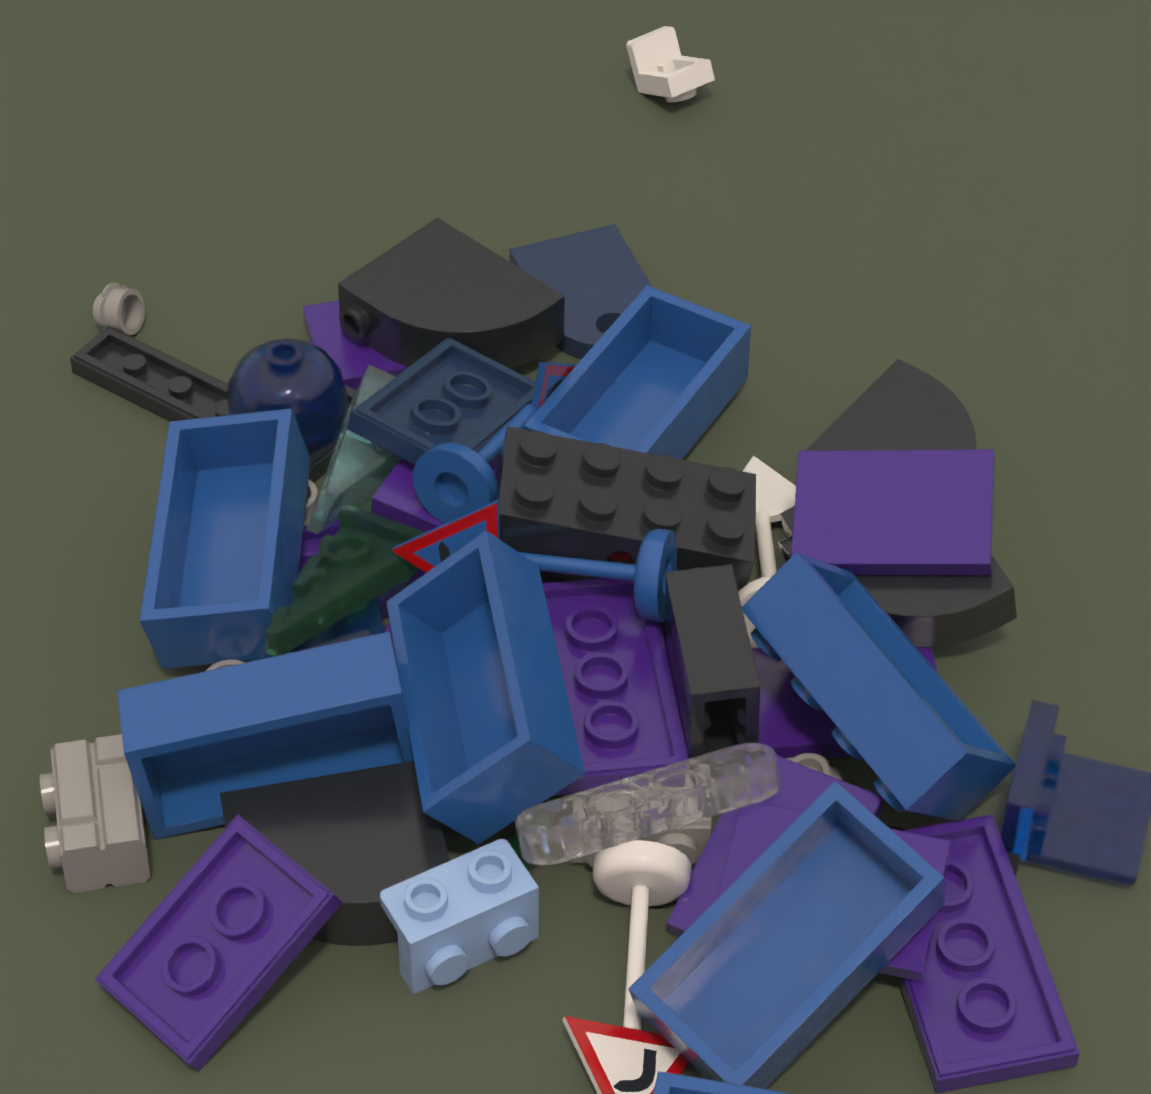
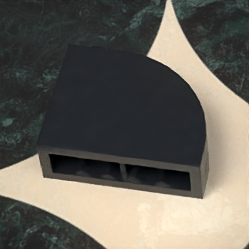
M438 217L338 283L341 329L352 339L363 342L386 358L405 367H410L446 338H451L510 369L525 365L539 358L564 340L565 296Z
M897 359L805 451L902 450L914 443L917 444L920 450L976 449V434L967 410L951 390L933 376Z
M914 443V444H912V445H910V446H908V447H906V448H904V449H902V450H920V449H919V447L917 446V444ZM795 506L780 513L786 538L779 541L778 545L786 562L791 558ZM993 556L991 575H855L915 647H936L962 643L985 635L1017 618L1014 586Z
M414 761L220 793L225 828L238 814L343 902L312 938L315 941L347 946H372L398 942V933L381 907L380 892L450 861L441 822L423 812Z

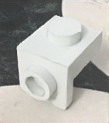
M664 26L627 42L626 47L638 93L662 96L666 98L667 102H679L694 97L697 94V87L715 80L709 59L681 56L676 32L673 27Z

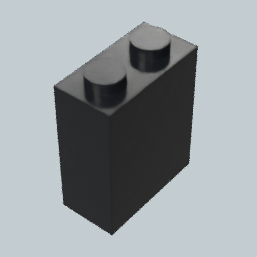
M732 564L665 572L666 651L689 762L709 763V780L741 777L755 747L759 748L760 683Z

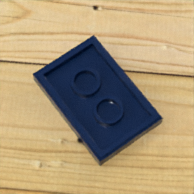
M446 338L353 409L350 413L347 429L416 465L417 460L426 451L436 444L453 442L468 446L478 452L525 405L532 403L535 381L451 338Z

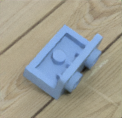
M505 839L496 840L380 892L381 907L398 933L400 975L413 995L433 985L449 984L461 977L467 970L498 956L506 957L522 950L529 942L539 938V887Z

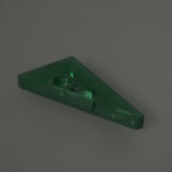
M351 505L343 507L338 514L340 529L335 536L324 535L318 544V553L309 558L292 584L295 598L290 607L278 606L270 618L271 625L265 631L267 640L265 644L266 653L272 656L286 654L353 611L363 609L371 600L395 585L410 580L421 569L391 550L394 546L425 532Z

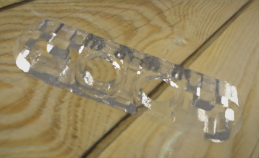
M759 743L734 745L533 806L519 814L515 820L522 859L535 865L563 863L763 801L777 793L781 785L776 753L768 745Z

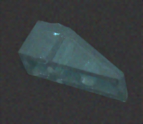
M368 365L348 405L307 530L319 534L377 492L401 457L347 429L351 411L397 376Z

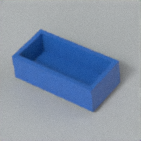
M646 285L524 424V430L541 431L550 435L592 443H604L613 447L654 455H666L682 460L748 379L751 325Z
M292 408L169 422L140 614V623L162 669L215 664L219 661L230 659L239 661L261 660L290 653L310 467V455Z
M486 530L386 602L410 725L408 729L423 812L478 844L585 774L539 567Z
M796 552L742 606L743 613L756 627L751 632L755 643L772 659L776 661L782 659L796 676L791 681V685L796 693L815 710L820 711L823 709L837 726L832 730V735L837 743L854 759L858 761L864 759L878 776L874 781L876 790L897 811L903 813L906 810L920 813L928 818L935 816L959 821L1017 767L1015 762L852 572Z
M390 632L354 638L348 641L290 652L117 691L124 755L154 840L224 825L220 793L414 761L408 729L410 725Z
M834 781L628 990L637 1012L708 1080L766 1089L945 905V877L839 783Z

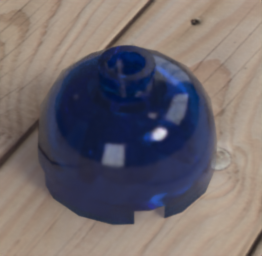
M287 338L271 340L253 347L240 358L228 382V415L292 408L305 445L316 442L317 450L328 446L343 432L349 417L348 396L342 370L323 348L308 341Z

